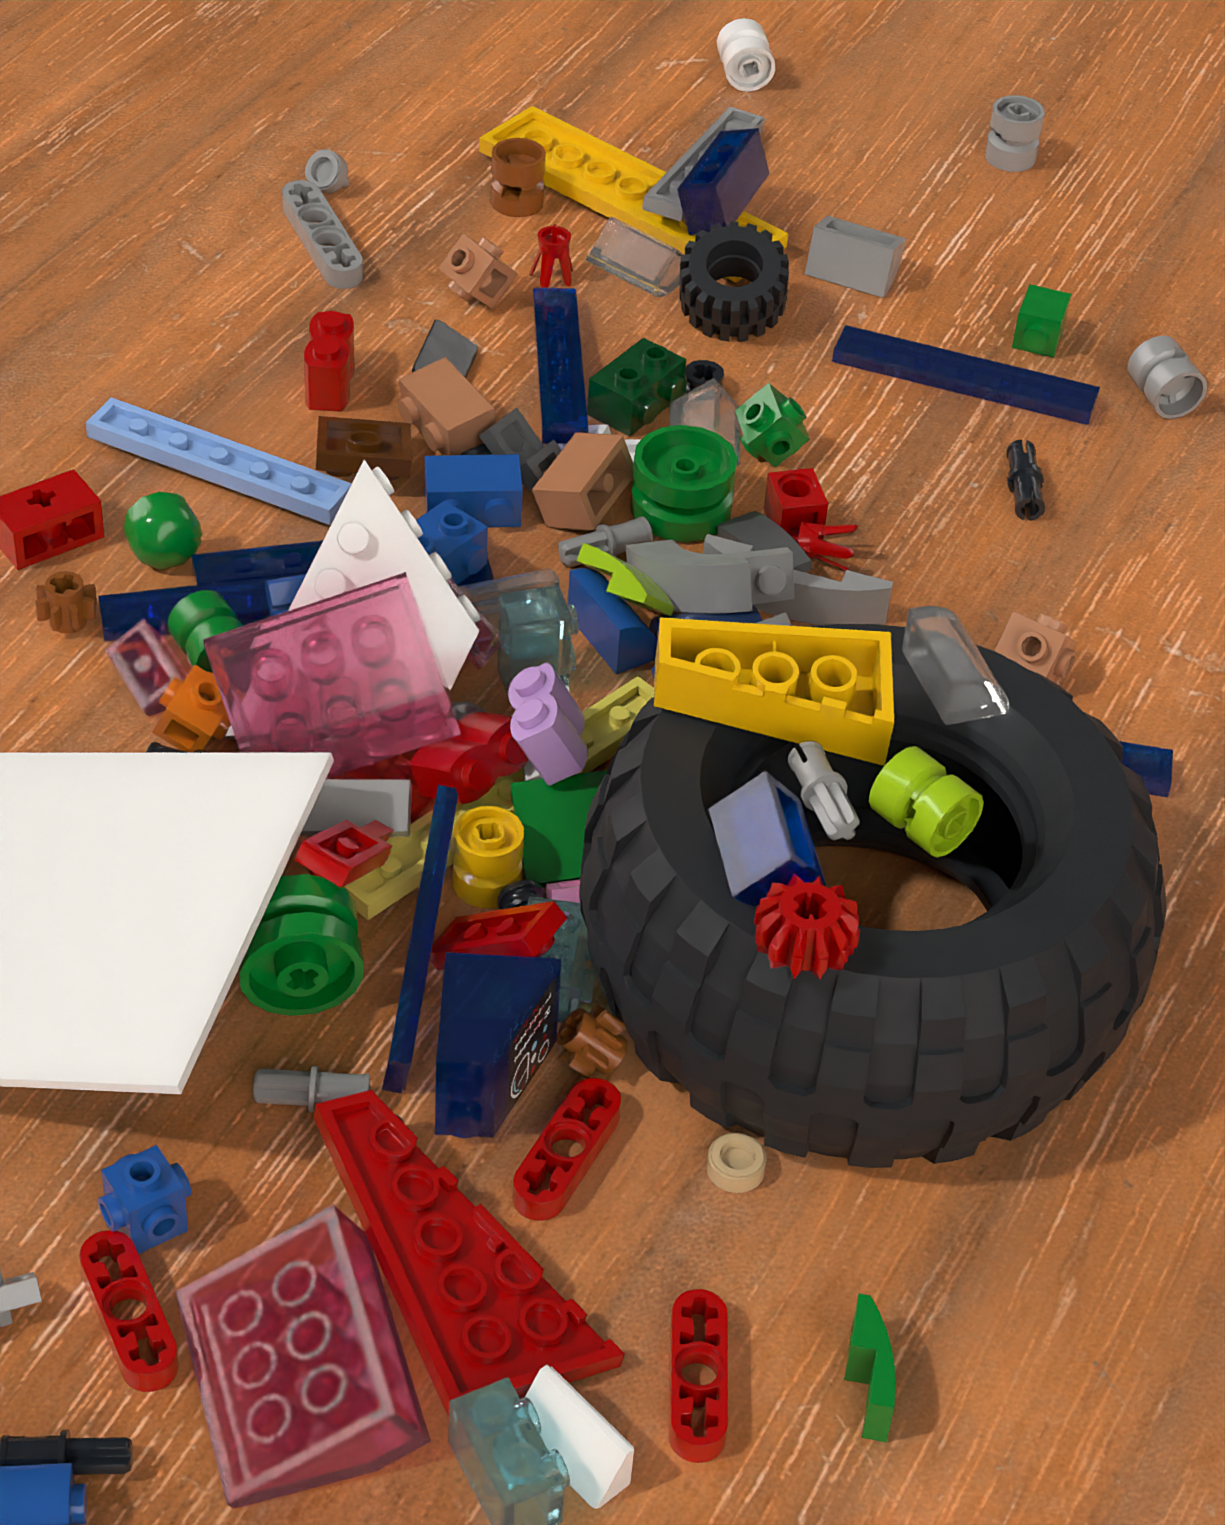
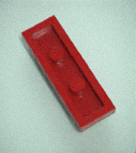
M555 901L455 917L425 952V956L437 970L457 967L467 969L479 964H501L508 960L523 958L533 960L543 955L552 947L555 942L553 935L567 917Z

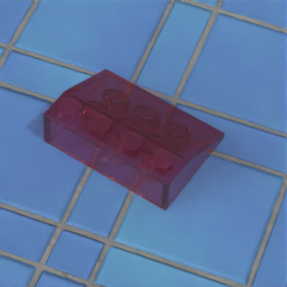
M406 572L203 639V644L241 753H331L334 762L326 777L327 779L461 734L455 703Z
M334 1204L175 1292L226 1503L231 1508L235 1509L376 1472L431 1442L373 1249L365 1232Z

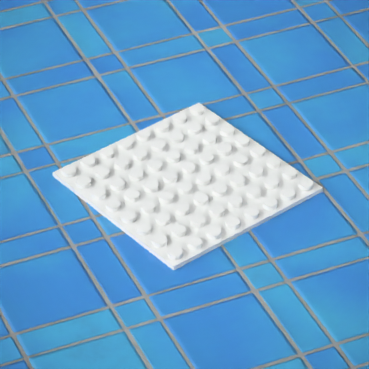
M0 753V1086L162 1094L182 1093L334 762L331 753Z

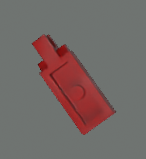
M346 819L305 839L301 843L294 861L308 868L310 875L323 877L342 888L385 864L393 847L387 843V840L394 830L378 820L359 827Z

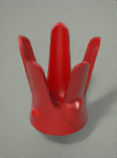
M556 224L544 227L537 234L539 249L529 275L532 276L542 254L540 286L543 289L548 288L554 262L558 258L563 282L566 286H571V272H573L569 248L571 233Z
M802 521L799 536L791 537L798 542L807 556L844 571H851L849 568L820 555L849 559L854 556L852 548L820 539V536L852 533L857 530L858 526L855 524L824 526L823 524Z

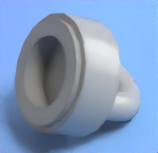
M325 149L317 151L309 158L305 167L306 180L316 184L321 192L325 194L334 193L341 187L346 188L350 184L347 178L348 166L341 155Z

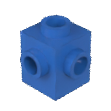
M157 1145L137 1154L126 1155L117 1160L113 1165L101 1170L104 1196L98 1198V1206L102 1217L110 1230L113 1232L117 1230L131 1238L138 1254L188 1231L186 1198L192 1194L190 1183L182 1167L177 1162L170 1165Z

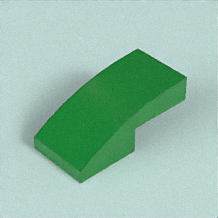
M858 1293L851 1327L844 1380L869 1384L861 1438L887 1443L896 1393L892 1346L880 1311L871 1295Z

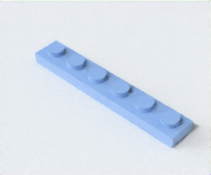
M112 397L86 421L87 437L328 525L333 522L352 483Z

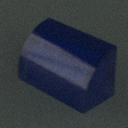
M764 771L709 808L733 898L748 905L758 906L760 905L761 898H766L772 883L788 885L794 874L805 883H813L820 875L823 885L826 887L800 799L768 772Z

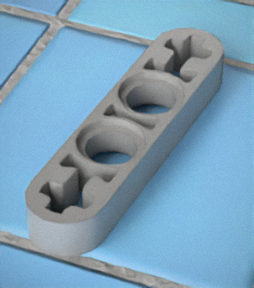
M304 180L292 181L284 185L282 189L283 212L324 280L330 286L340 289L358 286L363 280L362 256L319 187L310 181Z

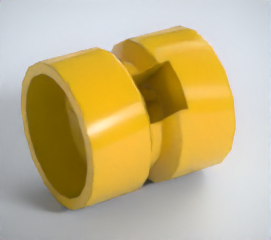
M480 806L469 809L459 816L454 825L453 889L457 896L469 905L478 908H497V897L506 886L522 880L524 826L520 819L509 810L497 806Z

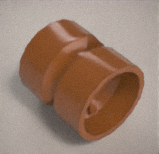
M509 138L498 142L493 147L491 163L493 177L491 180L490 203L497 212L510 217H526L538 213L543 208L545 184L543 178L545 175L546 151L542 145L527 138Z

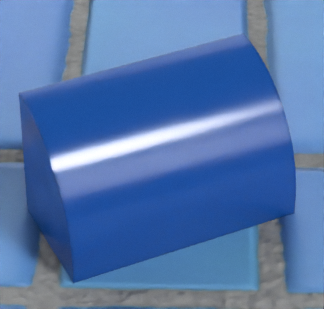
M590 568L571 570L569 572L567 616L615 674L655 661L658 639L624 599L606 592L609 585L607 578L599 571Z

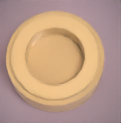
M741 1133L725 1134L717 1138L709 1148L706 1167L707 1174L710 1180L722 1190L732 1193L747 1192L756 1188L762 1182L767 1156L763 1146L753 1137Z

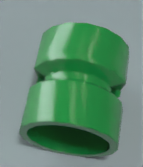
M201 590L189 594L171 610L168 618V630L183 653L187 655V659L192 667L197 665L207 672L217 674L227 683L233 681L229 672L230 667L256 651V644L222 594L213 590Z

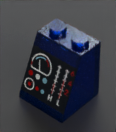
M446 952L436 1055L435 1135H453L458 1138L494 1137L557 1041L561 959Z

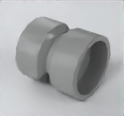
M1018 95L1003 96L995 101L990 120L991 131L988 133L985 149V159L990 165L1009 172L1026 171L1034 166L1039 148L1038 137L1042 132L1045 116L1044 108L1039 102L1032 98Z
M1164 335L1153 337L1136 348L1129 358L1127 366L1129 376L1137 387L1145 393L1146 399L1155 411L1163 418H1179L1192 412L1206 395L1208 386L1205 377L1195 364L1189 360L1188 355L1172 337Z

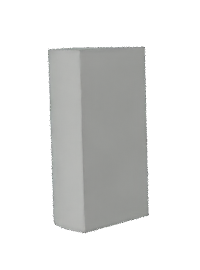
M826 216L814 226L804 274L884 298L897 274L906 238Z

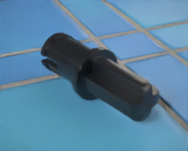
M69 1429L61 1430L60 1435L26 1437L2 1435L0 1440V1467L72 1463L74 1475L125 1474L131 1471L133 1445L131 1439L127 1437L71 1438Z

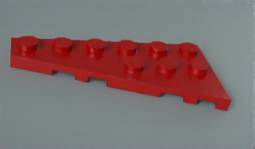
M372 1090L316 1104L313 1116L449 1420L525 1397L539 1370L545 1365L552 1366L568 1383L621 1367L625 1353L611 1339L605 1342L585 1321L587 1313L572 1298L568 1301L564 1300L542 1277L544 1269L481 1203L476 1207L457 1188L459 1180L444 1165L438 1168L416 1145L418 1137Z

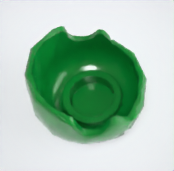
M156 492L141 497L127 510L123 525L125 537L137 559L145 565L161 570L183 565L196 554L202 542L201 536L203 533L197 516L189 507L185 498L177 493Z

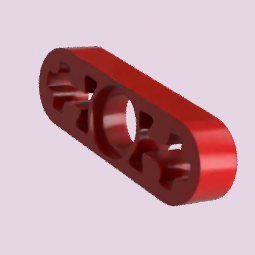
M588 1078L575 1084L516 1170L513 1178L512 1200L515 1209L525 1218L544 1221L556 1217L563 1210L616 1129L620 1118L621 1095L612 1083L600 1078ZM596 1103L603 1105L604 1108L597 1107L594 1109L589 1117L588 1126L583 1123L585 1108L591 1109ZM567 1139L576 1141L584 1150L576 1156L563 1157L556 1154L551 1147L557 1141ZM547 1170L551 1174L550 1191L543 1189L538 1195L531 1194L530 1189L536 1191L541 1187L546 1179Z
M105 1230L97 1232L87 1238L81 1246L79 1253L81 1273L122 1377L130 1387L138 1391L153 1392L163 1389L174 1380L179 1368L175 1338L131 1238L119 1231ZM110 1256L114 1262H118L120 1279L111 1282L106 1265L100 1262L99 1259ZM123 1300H138L146 1306L145 1311L139 1317L132 1320H121L111 1314L113 1307ZM146 1337L151 1355L155 1359L158 1358L159 1363L148 1366L144 1359H140L138 1340Z
M693 1289L678 1296L672 1307L669 1362V1443L673 1451L682 1459L694 1463H703L716 1458L724 1449L728 1429V1312L724 1301L715 1293L704 1289ZM699 1314L704 1316L706 1324L704 1342H693L694 1322L692 1315ZM699 1363L711 1368L716 1378L706 1385H694L685 1380L681 1371L690 1364ZM693 1407H704L703 1427L706 1431L705 1437L693 1436L691 1427Z

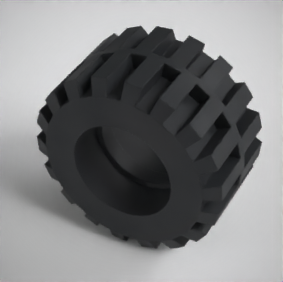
M729 222L727 227H722L718 223L711 226V232L707 233L701 230L696 234L695 242L689 241L685 246V254L681 255L679 301H681L682 312L684 316H689V323L695 329L702 326L703 334L708 337H712L714 333L720 334L721 341L729 342L730 336L738 337L739 342L747 341L750 334H754L756 337L765 334V326L773 328L778 323V316H783L786 308L789 280L788 256L783 254L784 247L779 240L772 242L773 234L767 230L760 233L757 231V226L750 223L746 227L738 226L739 222ZM725 277H741L752 283L741 287H729L718 283L717 280Z

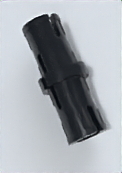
M1016 440L1006 449L1010 468L1007 485L1010 492L1014 494L1017 517L1022 520L1025 519L1024 507H1026L1029 521H1033L1041 517L1045 512V503L1041 492L1044 475L1041 468L1037 466L1034 444L1026 440V452H1024L1022 440Z

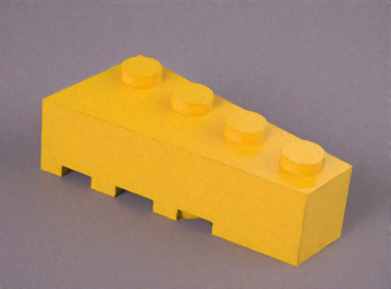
M660 618L655 657L654 706L798 744L807 741L817 742L825 751L885 766L894 726L891 632Z

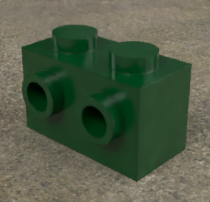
M642 338L589 378L587 415L629 437L632 436L644 425L652 423L656 416L672 403H677L682 398L687 387L685 379L686 358Z

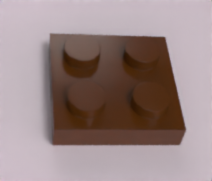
M318 416L316 470L325 471L327 474L335 477H347L353 473L357 474L365 460L371 470L379 467L389 481L396 480L399 477L410 478L412 462L411 423Z

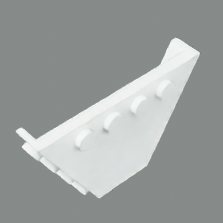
M365 460L348 490L225 736V740L236 739V748L268 746L267 737L288 736L289 745L320 743L319 734L340 733L341 742L371 740V731L391 730L392 738L396 739L422 737V728L431 727L434 724L479 633V629L475 625L480 620L476 609L464 594L458 598L446 582L452 577L447 566L436 552L428 555L417 539L423 535L417 521L407 509L401 513L389 497L394 493L390 481L379 467L371 470Z

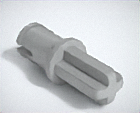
M642 516L609 527L605 524L598 525L595 532L561 541L558 545V552L561 563L564 566L574 567L581 564L576 560L583 543L594 546L616 557V555L626 552V545L653 541V534L649 522Z
M813 741L801 743L800 746L808 760L804 763L799 752L794 747L788 755V764L791 770L795 772L802 786L801 798L805 806L815 811L830 839L834 841L842 837L846 840L851 839L855 836L856 832L854 829L859 825L860 820L846 796L848 786L844 777L833 771L825 756L824 749L819 743Z
M312 1066L311 1072L259 1069L256 1071L253 1081V1097L257 1103L308 1106V1111L313 1113L317 1103L370 1090L369 1073L319 1072L318 1066Z

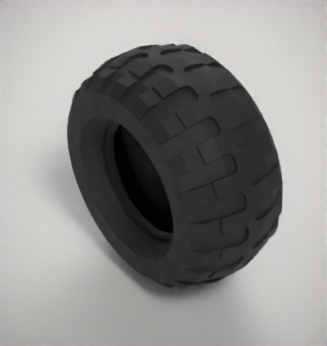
M824 624L811 626L891 632L894 726L885 765L905 748L916 746L943 765L947 775L953 774L982 795L984 801L982 814L974 829L955 850L938 858L930 855L907 837L905 828L900 829L893 826L871 808L869 803L870 790L876 777L883 769V765L824 750L833 771L844 777L848 786L846 796L860 820L859 825L854 829L856 832L855 836L849 840L842 837L834 841L827 836L815 811L805 806L801 798L802 786L795 772L791 770L788 764V755L794 747L799 752L804 763L808 760L800 744L655 707L654 697H652L641 708L632 722L631 729L607 769V774H605L587 813L580 874V911L587 928L586 945L590 959L612 1014L624 1022L628 1034L634 1041L635 1053L646 1068L660 1081L680 1083L690 1092V1106L725 1128L739 1125L754 1134L764 1137L765 1146L806 1158L809 1151L826 1156L847 1158L849 1166L868 1168L892 1167L894 1159L923 1157L936 1164L974 1155L979 1142L985 1141L987 1137L1012 1141L1027 1134L1043 1123L1047 1114L1055 1109L1063 1100H1070L1116 1051L1126 1036L1134 1013L1144 1001L1156 964L1167 911L1162 864H1159L1158 837L1152 817V803L1141 776L1122 764L1123 746L1116 736L1101 720L1083 712L1073 702V696L1061 686L1041 674L1028 670L1002 654L948 635L909 627L880 624ZM851 846L876 849L917 860L956 879L973 891L987 912L963 925L944 929L904 931L858 926L861 930L858 947L854 948L853 955H849L842 971L827 968V971L820 980L810 971H801L794 979L790 967L782 966L771 969L768 954L757 951L755 941L756 925L754 924L757 906L760 905L761 898H766L767 892L770 889L755 874L753 868L773 855L803 848Z

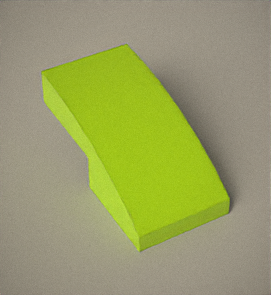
M586 543L582 544L576 561L602 574L611 576L606 592L634 605L672 616L675 608L660 586L648 575L607 552Z

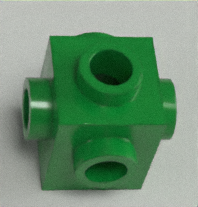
M770 383L766 384L735 410L743 432L740 440L744 448L754 458L762 456L775 468L790 455L795 454L810 440L803 423L806 419V414L801 406L793 398H787Z

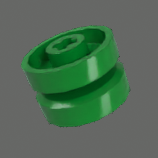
M687 425L661 427L646 434L636 445L634 455V480L630 510L634 519L642 516L645 517L651 526L652 534L666 540L673 539L674 541L690 542L704 540L707 534H717L716 525L731 519L738 459L732 444L715 432L702 427Z
M309 874L281 876L239 967L240 988L252 1004L267 1012L288 1016L316 1014L341 1004L356 992L364 978V961L361 940L358 937L356 905L346 888H341L323 877Z

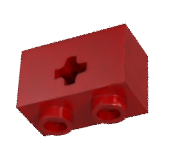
M74 469L0 496V549L17 570L105 537L101 500Z

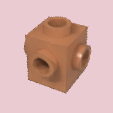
M464 233L438 268L451 279L448 287L466 301H469L473 296L492 309L518 275L516 271L500 259L504 251L485 237L476 242Z
M1014 611L994 650L1057 683L1059 677L1063 679L1067 677L1077 656V652L1073 650L1076 641L1064 634L1067 625L1041 613L1037 621H1034Z

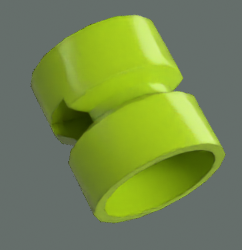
M916 746L905 748L883 767L876 777L869 795V803L874 811L893 826L900 829L905 828L907 837L930 855L937 858L955 850L968 837L976 826L984 805L981 794L953 774L947 775L943 765Z

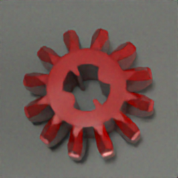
M795 874L788 885L772 883L766 898H761L760 905L757 906L754 924L756 925L755 941L757 951L768 954L771 969L782 966L790 967L794 979L801 971H810L819 980L827 971V968L842 971L849 955H853L854 948H857L861 930L858 928L859 912L857 910V902L846 899L843 885L830 888L825 887L820 875L813 883H805Z

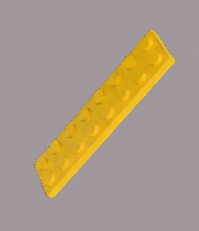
M534 106L527 108L479 138V152L491 158L493 147L502 140L527 138L536 141L546 151L544 185L681 255L685 254L687 243L689 241L695 242V236L701 230L708 233L711 232L712 225L720 223L722 227H727L729 222H739L738 226L746 227L748 223L756 225L758 232L761 233L767 230L773 234L772 242L779 240L784 249L787 247V232L709 193L699 201L681 222L643 210L644 196L667 172ZM725 277L735 283L742 279L741 277Z

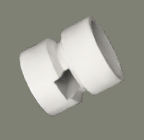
M746 18L737 19L726 24L719 32L717 49L730 85L737 90L746 92L755 91L766 86L773 78L775 60L769 48V42L764 29L756 21Z

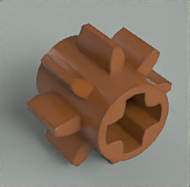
M67 571L58 572L46 580L45 586L37 585V600L35 601L38 621L49 619L53 631L67 634L74 633L85 627L87 619L95 620L97 618L95 607L97 604L96 587L94 584L84 586L83 579L79 574Z
M594 1004L590 1013L583 1008L575 1009L564 1019L557 1033V1043L565 1048L558 1056L559 1060L586 1079L592 1076L594 1070L601 1074L610 1073L620 1064L627 1051L628 1042L626 1038L620 1035L625 1028L624 1022L598 1004Z

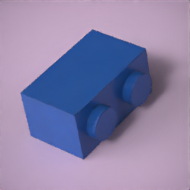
M519 454L425 456L424 496L426 513L446 500L488 526V528L521 527L523 488Z

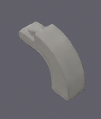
M673 539L626 545L627 563L638 568L656 582L669 597L675 607L673 611L746 612L752 611V605L795 599L793 552L788 547L734 554H702L684 550Z

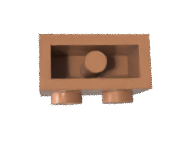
M446 357L399 379L401 399L398 400V409L406 423L414 424L432 451L438 450L443 456L460 455L462 452L483 444L484 442L479 435L496 423L495 408Z
M577 432L573 435L532 489L546 527L595 530L633 478V461L624 436Z

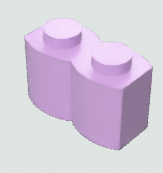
M546 662L540 666L522 670L513 678L509 687V701L515 709L510 724L511 734L544 782L550 786L584 769L588 757L587 746L581 738L585 718L582 710L549 663Z

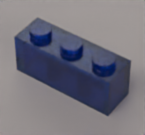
M759 128L720 131L677 188L689 235H696L701 230L707 233L711 232V226L718 223L722 227H727L729 222H736L770 174Z

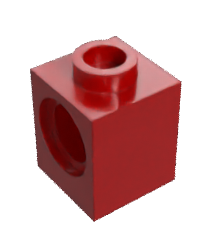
M813 468L768 473L764 511L769 519L783 528L790 536L794 537L799 536L802 521L826 525L829 503Z

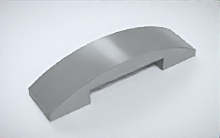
M709 534L704 539L703 554H734L753 551L752 545ZM793 569L794 600L754 605L758 610L772 615L786 612L790 620L817 625H883L888 618L893 582L846 570L840 582Z

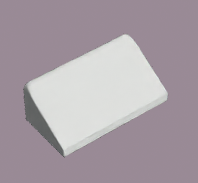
M545 1365L541 1368L515 1414L513 1428L592 1508H601L630 1484L634 1447L552 1366Z

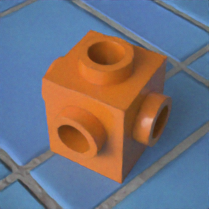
M194 665L184 681L175 676L160 698L159 703L167 708L152 733L179 750L190 753L198 749L203 750L211 736L221 741L231 726L236 714L230 711L229 708L239 691L227 685L217 674L207 672Z

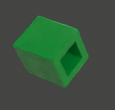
M1029 284L1018 313L1012 348L1054 358L1065 329L1072 294Z

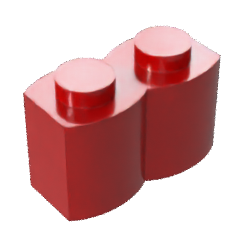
M337 311L317 312L310 321L309 343L304 350L305 403L309 410L341 412L349 403L350 380L355 370L354 321L350 314Z
M474 712L460 719L452 727L446 738H437L423 745L409 763L421 796L459 804L472 803L487 794L496 783L498 777L509 776L524 767L529 759L511 734L510 724L512 716Z

